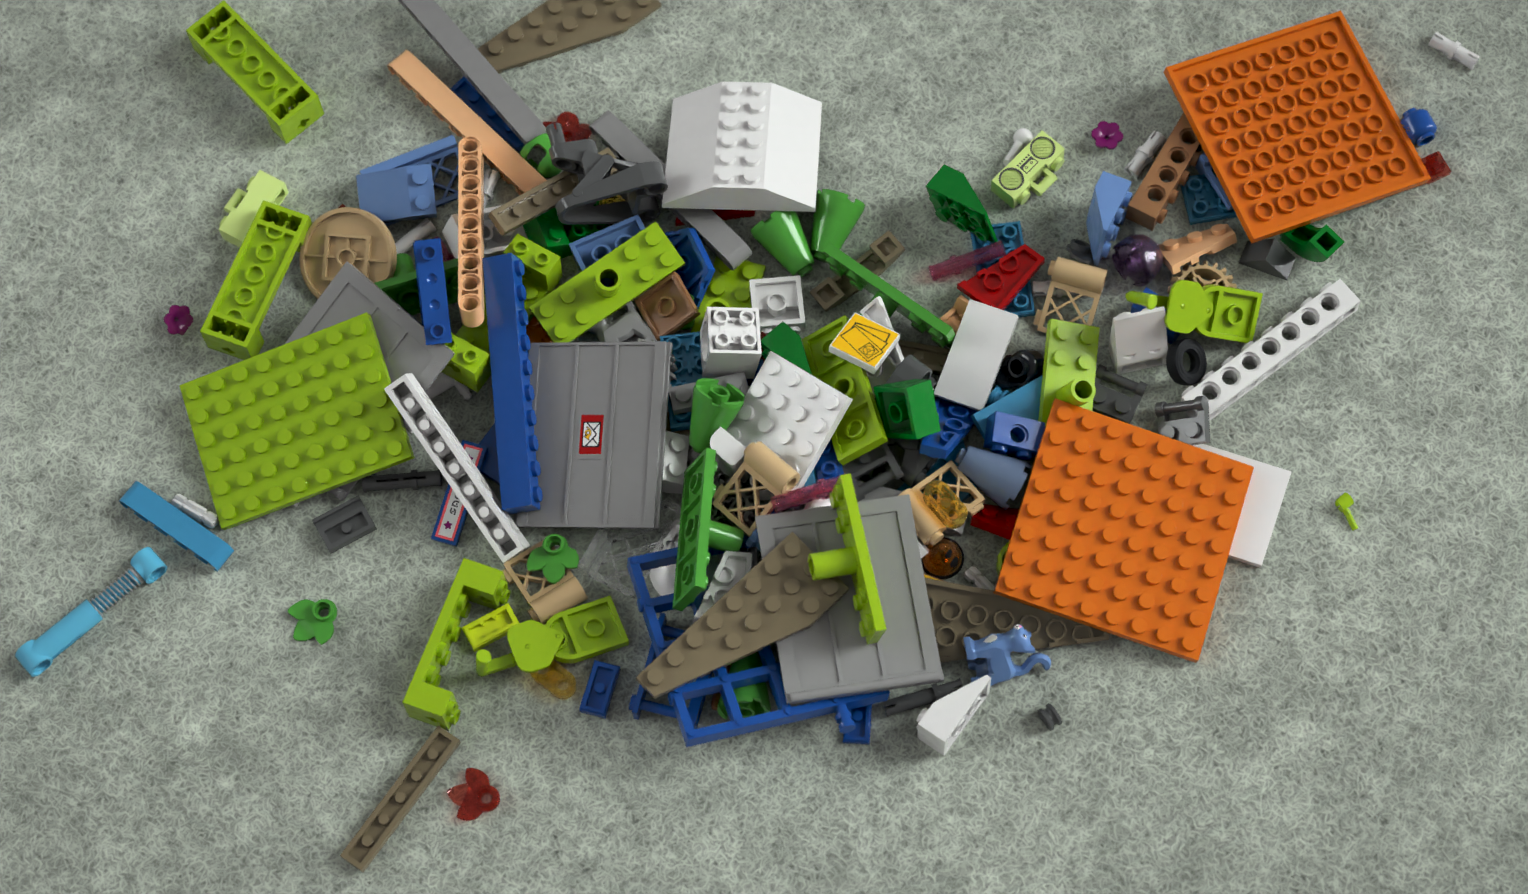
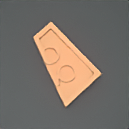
M1227 223L1216 224L1204 231H1194L1178 239H1168L1162 244L1156 245L1155 248L1158 257L1174 275L1181 271L1180 266L1188 262L1190 265H1194L1199 262L1200 256L1215 254L1236 243L1237 238L1236 233Z

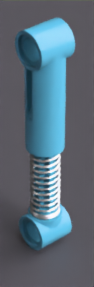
M146 547L137 552L130 561L131 568H128V572L125 571V575L121 574V578L117 577L118 581L114 580V584L110 583V587L106 586V590L102 589L103 593L99 592V596L95 595V599L91 598V601L85 599L40 637L24 643L16 651L15 658L32 677L40 675L50 667L53 659L102 621L103 612L107 613V609L111 610L110 606L114 607V603L118 604V600L122 601L121 598L126 597L125 594L129 595V591L133 592V588L137 589L136 585L140 586L144 581L147 584H151L165 574L167 566L152 548Z

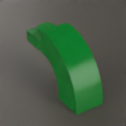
M1307 224L1279 234L1281 236L1280 240L1292 251L1312 262L1326 261L1345 242L1327 224L1323 228Z

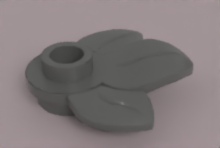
M1072 239L1071 243L1067 244L1066 250L1070 252L1069 256L1077 261L1106 270L1110 268L1104 262V260L1109 259V255L1107 258L1102 257L1098 266L1094 265L1091 247L1087 242Z

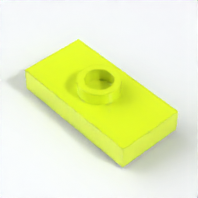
M507 603L461 628L473 651L476 652L506 636L508 630L513 625L518 624L519 621L511 606Z

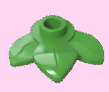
M558 534L548 535L544 539L542 546L534 549L527 560V570H543L546 580L551 584L559 582L564 577L566 568L576 569L579 566L577 551L569 547L567 540ZM555 545L560 546L557 550H551Z
M304 599L292 605L288 609V613L299 620L294 630V640L308 641L315 637L321 645L326 643L334 633L333 621L336 619L338 612L336 605L328 599H321L317 602ZM328 609L329 613L327 616L322 617L320 616V611Z

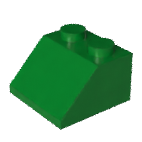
M911 379L873 387L877 408L887 438L917 440L941 431L931 380Z

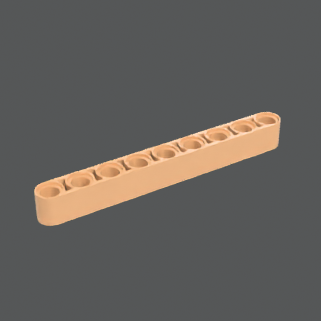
M409 50L402 52L387 65L391 74H396L400 78L399 81L409 91L412 89L417 94L416 97L425 106L429 105L433 109L432 113L442 122H447L450 125L448 128L458 137H477L481 142L484 162L492 169L495 168L506 183H511L519 195L547 181Z
M466 136L458 144V306L463 325L474 328L481 325L484 321V273L482 260L484 258V159L480 140L475 136Z

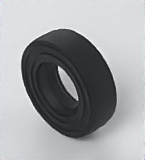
M1189 338L1179 339L1170 345L1166 355V366L1172 380L1179 385H1193L1200 382L1204 377L1207 367L1206 354L1203 347L1196 340ZM1185 352L1189 355L1191 363L1188 372L1184 369L1182 362Z

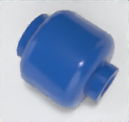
M1411 108L1403 113L1401 124L1413 145L1421 147L1430 143L1435 138L1437 126L1427 110Z

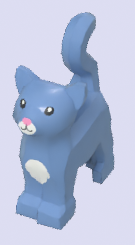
M1016 624L1006 633L990 634L980 640L963 637L968 668L976 670L977 676L971 678V683L988 675L991 677L990 686L999 682L1008 681L1014 676L1027 674L1036 663H1041L1046 671L1051 667V659L1045 654L1035 652V648L1031 645L1030 641L1031 632H1028L1020 624ZM1010 652L1034 654L1028 656L1023 665L1019 666L1014 664Z

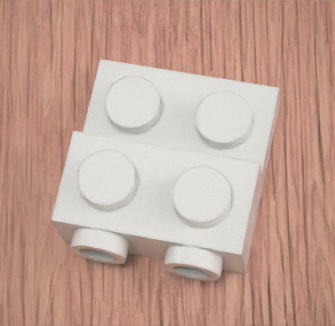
M800 275L749 280L752 308H759L761 338H764L782 321L798 335L800 331L805 330Z

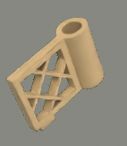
M1059 256L1056 261L1051 260L1047 274L1052 276L1043 310L1037 309L1033 323L1038 325L1037 331L1047 332V328L1044 327L1046 317L1054 312L1058 314L1060 320L1064 321L1059 309L1070 303L1073 304L1079 316L1068 322H1075L1081 318L1084 325L1092 326L1108 270ZM1055 288L1065 290L1070 298L1069 301L1058 307L1052 299ZM1070 292H1073V293H1076V294H1079V295L1076 296V297H1074V298H1072ZM1082 296L1094 298L1091 309L1081 314L1075 300ZM1051 303L1054 309L1048 312ZM1087 314H1089V318H1088V321H1087V323H1086V321H1085V319H1084V316H1086Z
M761 441L757 443L752 442L744 450V462L725 486L721 484L713 496L715 500L712 503L749 536L757 528L756 521L749 528L744 523L743 511L755 510V516L770 514L783 496L789 493L800 479V474ZM747 471L752 476L753 487L741 489L740 479ZM768 489L774 494V497L768 504L760 505L759 490ZM753 491L755 506L743 507L741 493ZM729 494H736L737 508L727 509L722 504Z
M952 460L913 488H908L898 495L909 494L917 537L924 545L931 544L932 546L944 537L942 533L944 530L968 513L972 517L984 508L982 503L985 501L982 494L957 469ZM950 470L957 478L956 485L941 483L942 475ZM925 487L937 488L936 499L926 498L921 493V490ZM941 489L956 491L955 502L940 500ZM959 491L970 493L975 500L970 504L958 502ZM939 506L953 507V516L945 520L939 513Z
M542 540L503 564L505 569L502 571L509 585L515 583L531 609L527 610L530 618L545 625L553 615L577 606L587 600L588 597L577 578L568 568H566V576L555 584L549 583L545 576L544 578L531 576L532 571L527 570L526 575L516 574L511 567L520 562L527 563L530 553L542 546L544 541ZM529 582L542 584L539 592L532 596L529 595L527 592Z

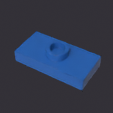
M594 660L579 708L581 713L606 719L621 670L620 666Z

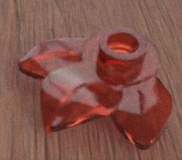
M569 111L561 113L557 118V122H543L545 127L553 123L555 129V124L560 123L565 142L588 139L592 133L589 129V124H579L578 117Z
M466 768V783L454 786L447 791L452 802L460 806L457 818L464 821L475 820L483 812L495 810L500 803L498 790L490 785L489 778L483 771L475 768ZM484 795L492 796V800L489 803L482 802Z

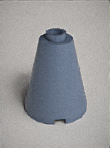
M970 445L966 449L961 448L954 460L958 463L957 469L1004 510L1009 508V505L1006 504L1009 498L1012 500L1016 498L1028 474L1024 472V469H1030L1031 464L1026 461Z

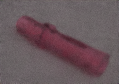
M999 240L996 243L957 257L952 255L949 260L930 265L929 271L932 279L937 281V279L954 273L956 275L962 274V270L1005 256L1006 251L1002 241Z
M839 476L826 480L822 478L812 485L772 496L771 504L773 509H775V513L821 498L823 500L829 499Z

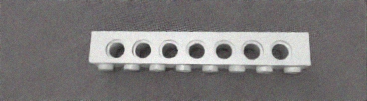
M1341 279L1333 284L1331 282L1327 283L1319 291V295L1315 298H1307L1300 305L1299 310L1295 313L1292 311L1287 313L1280 320L1281 323L1275 328L1273 326L1268 327L1261 334V338L1255 343L1253 341L1248 342L1241 349L1240 354L1236 357L1233 355L1228 357L1221 364L1220 369L1216 372L1213 370L1208 372L1201 379L1202 382L1196 387L1191 385L1181 394V401L1194 400L1197 396L1211 393L1215 397L1212 400L1208 399L1209 421L1356 312L1360 304L1359 298ZM1322 305H1329L1333 310H1325ZM1308 319L1313 322V325H1306L1302 320ZM1289 334L1293 336L1294 339L1287 340L1282 335ZM1263 349H1271L1274 354L1267 355L1263 352ZM1243 364H1251L1255 369L1248 370L1243 367ZM1225 378H1230V379H1232L1235 383L1232 384V385H1229V384H1226V383L1223 381V379H1225ZM1197 410L1185 411L1190 418L1197 417Z
M413 373L404 374L384 388L501 561L505 563L528 548L530 544L510 515L502 510L500 500Z

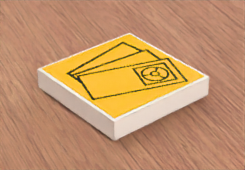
M854 312L830 344L829 352L875 374L898 343L900 334Z

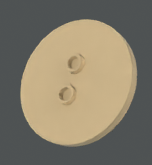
M342 207L324 213L311 224L306 233L303 246L300 247L299 263L303 280L317 299H319L346 261L356 267L373 283L393 277L397 264L395 242L390 230L377 216L366 210Z

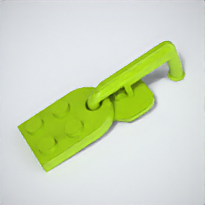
M1178 280L1172 285L1169 297L1129 291L1126 293L1125 298L1128 302L1145 306L1149 310L1164 306L1166 309L1164 322L1171 331L1188 334L1194 330L1208 337L1248 343L1253 341L1263 293L1215 284L1201 287L1198 282Z
M610 595L553 615L545 625L535 620H527L513 625L507 632V641L512 653L491 659L489 651L485 649L478 650L476 652V673L478 676L484 677L517 666L525 673H533L548 668L553 659L562 663H577L628 646L629 640Z

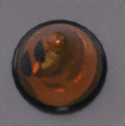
M943 537L933 546L931 544L925 545L929 552L921 558L926 574L939 579H948L955 576L963 567L964 553L956 541Z

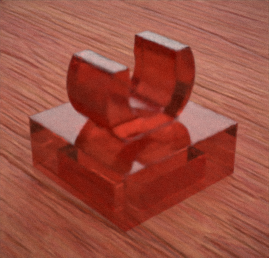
M1439 151L1421 159L1431 177L1427 184L1451 174L1449 166Z

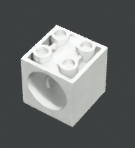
M706 308L700 330L702 378H716L744 372L746 379H754L762 355L759 308Z

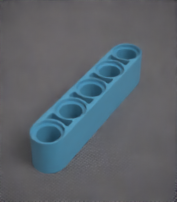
M135 481L119 500L126 509L128 507L135 512L134 514L146 523L148 521L155 526L154 528L166 537L167 535L171 536L175 540L174 542L186 551L187 549L191 550L200 561L206 565L208 563L211 564L216 572L219 571L234 552L232 547L138 481Z

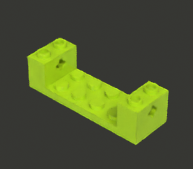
M224 0L186 29L193 49L208 64L214 62L266 115L271 129L286 144L324 115L318 95Z
M264 200L262 201L200 330L208 348L242 360L260 353L265 341L259 329L296 251L300 252V247L303 246L306 233L312 224L308 215Z
M517 233L503 254L512 253L521 259L524 264L525 273L522 275V284L527 294L526 300H524V309L527 311L530 322L534 315L529 310V307L551 293L563 277L561 258ZM485 296L483 323L474 328L462 325L456 335L451 333L452 343H444L454 351L455 355L442 370V373L476 392H479L491 375Z
M463 558L402 703L409 717L436 727L440 726L448 731L451 724H457L461 710L458 709L459 706L453 692L439 687L441 681L439 673L442 665L447 666L451 658V651L449 649L452 642H457L460 637L461 627L459 625L462 618L466 619L471 610L469 601L494 610L501 607L502 604H507L511 591L508 590V582L503 571Z

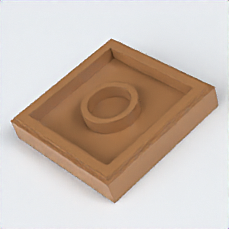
M672 272L634 300L657 341H660V336L673 335L700 315L683 281L676 272Z

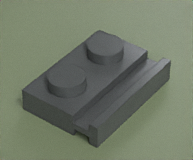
M359 495L312 520L330 554L377 530Z

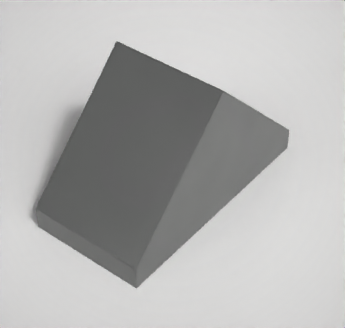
M1274 238L1264 239L1252 244L1250 241H1247L1239 264L1287 280L1295 257Z

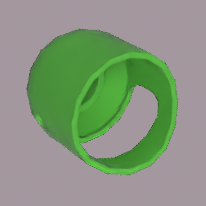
M545 133L528 142L521 149L520 155L544 178H553L560 174L562 170L556 168L551 162L549 154L551 144L548 134ZM536 145L541 146L542 150L546 152L539 165L532 158L527 159L529 152Z

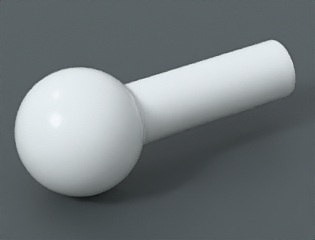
M1021 128L1014 133V144L1003 161L1005 166L1021 152L1023 147H1026L1033 140L1030 130Z

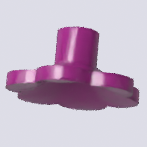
M1101 121L1091 133L1092 138L1095 140V145L1101 149L1106 147L1109 150H1113L1123 140V133L1119 131V125L1115 122Z
M172 305L169 313L164 316V323L167 325V331L170 334L175 335L178 333L179 335H184L188 327L193 323V317L190 315L188 306Z

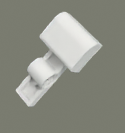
M720 427L711 436L710 447L716 450L715 459L719 469L729 478H732L744 462V450L746 447ZM746 471L740 481L745 483L750 477V484L753 487L752 476ZM796 487L781 499L792 511H796L802 506L799 497L800 492ZM768 489L759 490L760 500H770L774 497V494Z

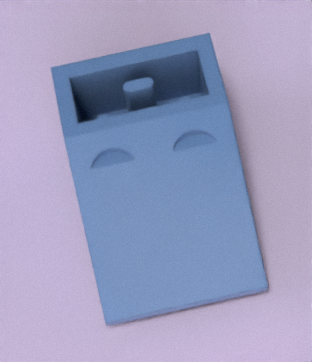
M1105 171L1102 172L1094 188L1086 219L1093 262L1096 266H1098L1102 257L1107 258L1112 245L1109 242L1110 240H1116L1120 230L1118 224H1124L1127 212L1125 207L1128 208V204L1133 196V193L1129 192L1132 181Z

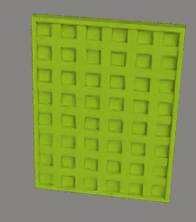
M363 313L179 385L221 529L226 530L415 458L402 415L384 390V388L391 384V379L369 313Z

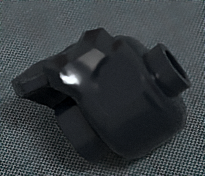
M1034 349L1019 350L1013 355H1006L998 371L995 384L1002 388L1011 389L1014 387L1017 390L1043 375V356Z

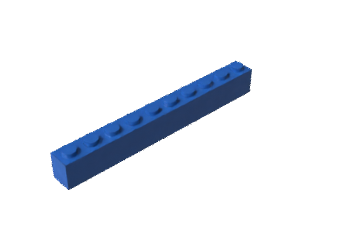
M512 253L485 257L482 260L501 507L503 511L509 514L541 510L540 502L543 499V494L538 484V476H540L541 469L536 459V451L539 448V444L534 434V425H536L537 419L535 411L532 409V400H534L535 394L533 386L530 384V375H532L533 369L531 361L528 359V350H530L531 344L529 336L526 334V325H528L529 319L527 311L524 309V300H526L527 294L522 284V275H524L525 269L521 259Z

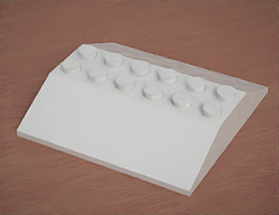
M719 82L674 98L665 170L668 189L663 193L662 208L815 212L822 102L774 83Z

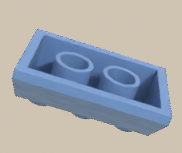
M639 215L569 243V248L579 272L645 229ZM611 278L600 280L606 287L614 284Z

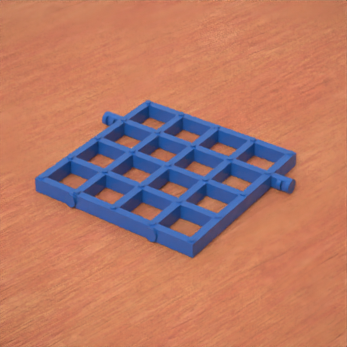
M777 506L770 514L779 513ZM745 534L743 537V542L740 550L749 548L746 545V542L749 537H747ZM678 547L630 557L627 561V569L637 596V607L639 612L643 614L656 657L676 640H664L656 613L674 610L672 609L674 593L650 598L642 571L676 564ZM708 547L710 556L725 553ZM709 586L695 598L693 603L688 605L692 607L694 616L697 610H699ZM768 645L758 651L763 665L761 667L728 674L726 667L723 666L713 671L715 675L713 678L687 683L668 693V702L674 708L686 747H691L832 713L836 714L835 720L839 724L840 733H849L856 728V725L851 720L852 714L848 710L887 701L890 691L819 700L791 707V704L786 703L780 662H775L771 647ZM768 681L778 710L743 718L733 689ZM720 692L730 721L694 729L685 700Z

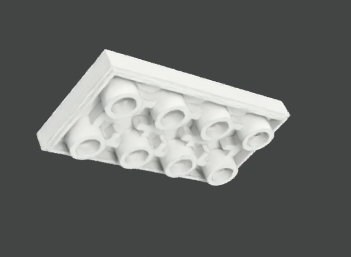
M969 299L935 388L934 396L976 411L985 408L1019 316Z

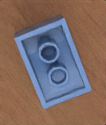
M431 164L404 166L356 175L360 209L374 214L383 223L437 218Z

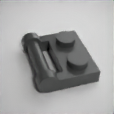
M1099 364L1095 375L1096 393L1093 398L1092 411L1130 424L1148 384L1142 381L1139 383L1108 371L1107 367ZM1102 379L1134 392L1133 398L1100 385Z
M1205 395L1197 396L1194 400L1168 404L1164 401L1155 404V413L1158 418V434L1192 446L1211 443L1209 403ZM1197 410V417L1169 421V414Z
M886 443L844 466L842 465L844 474L851 473L858 501L864 499V495L895 478L898 480L904 477L902 470ZM888 462L891 469L858 486L856 482L858 478Z

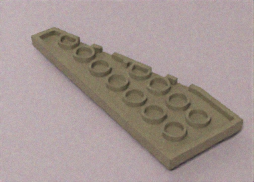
M548 0L477 49L500 74L503 73L502 71L517 66L521 67L539 59L543 60L577 49L576 47L588 43H595L610 36L623 34L659 9L661 3L658 0Z
M791 532L636 676V680L656 699L684 686L694 679L706 676L720 667L732 664L762 650L770 644L782 641L796 632L810 628L849 591V588L838 577L813 581L808 564V555L813 552Z
M925 578L941 663L967 659L963 637L980 640L990 634L1006 633L1016 624L1022 625L1024 629L1031 632L1030 641L1035 649L1103 641L1110 638V633L994 594L993 590Z

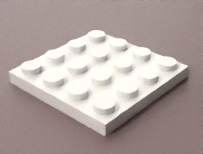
M770 351L745 395L742 408L727 429V432L745 447L752 442L757 443L761 441L800 474L799 482L795 487L802 491L803 486L853 399Z

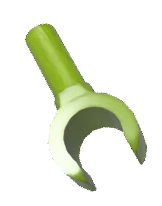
M1344 493L1335 501V506H1340L1337 509L1344 514L1352 531L1358 529V526L1349 510L1354 501L1348 493Z

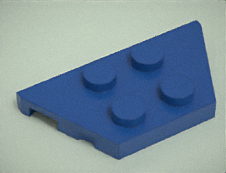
M695 228L664 232L685 262V265L675 272L679 274L686 289L694 297L693 301L696 307L699 308L714 275L715 268Z

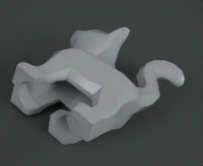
M632 301L622 307L626 309V313L615 321L607 324V320L604 319L588 330V332L597 336L599 342H637L638 338L646 340L647 337L654 341L656 340L651 329L642 321Z

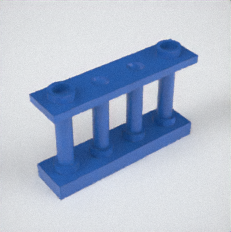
M441 238L414 241L413 250L421 322L424 326L426 345L452 343Z
M660 612L658 622L663 636L677 639L686 631L667 626L666 614ZM652 643L645 668L657 658ZM713 671L706 676L697 678L696 681L711 678ZM639 685L637 695L633 694L631 697L629 710H632L634 719L639 720L641 710L676 718L673 706L645 700L647 691L641 685ZM706 695L692 698L689 708L687 707L694 729L698 727Z

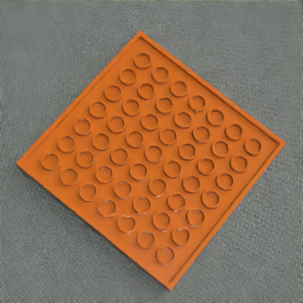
M1342 11L1166 67L1164 70V74L1251 244L1427 184L1431 179Z
M1055 398L993 593L1196 663L1200 657L1254 467Z

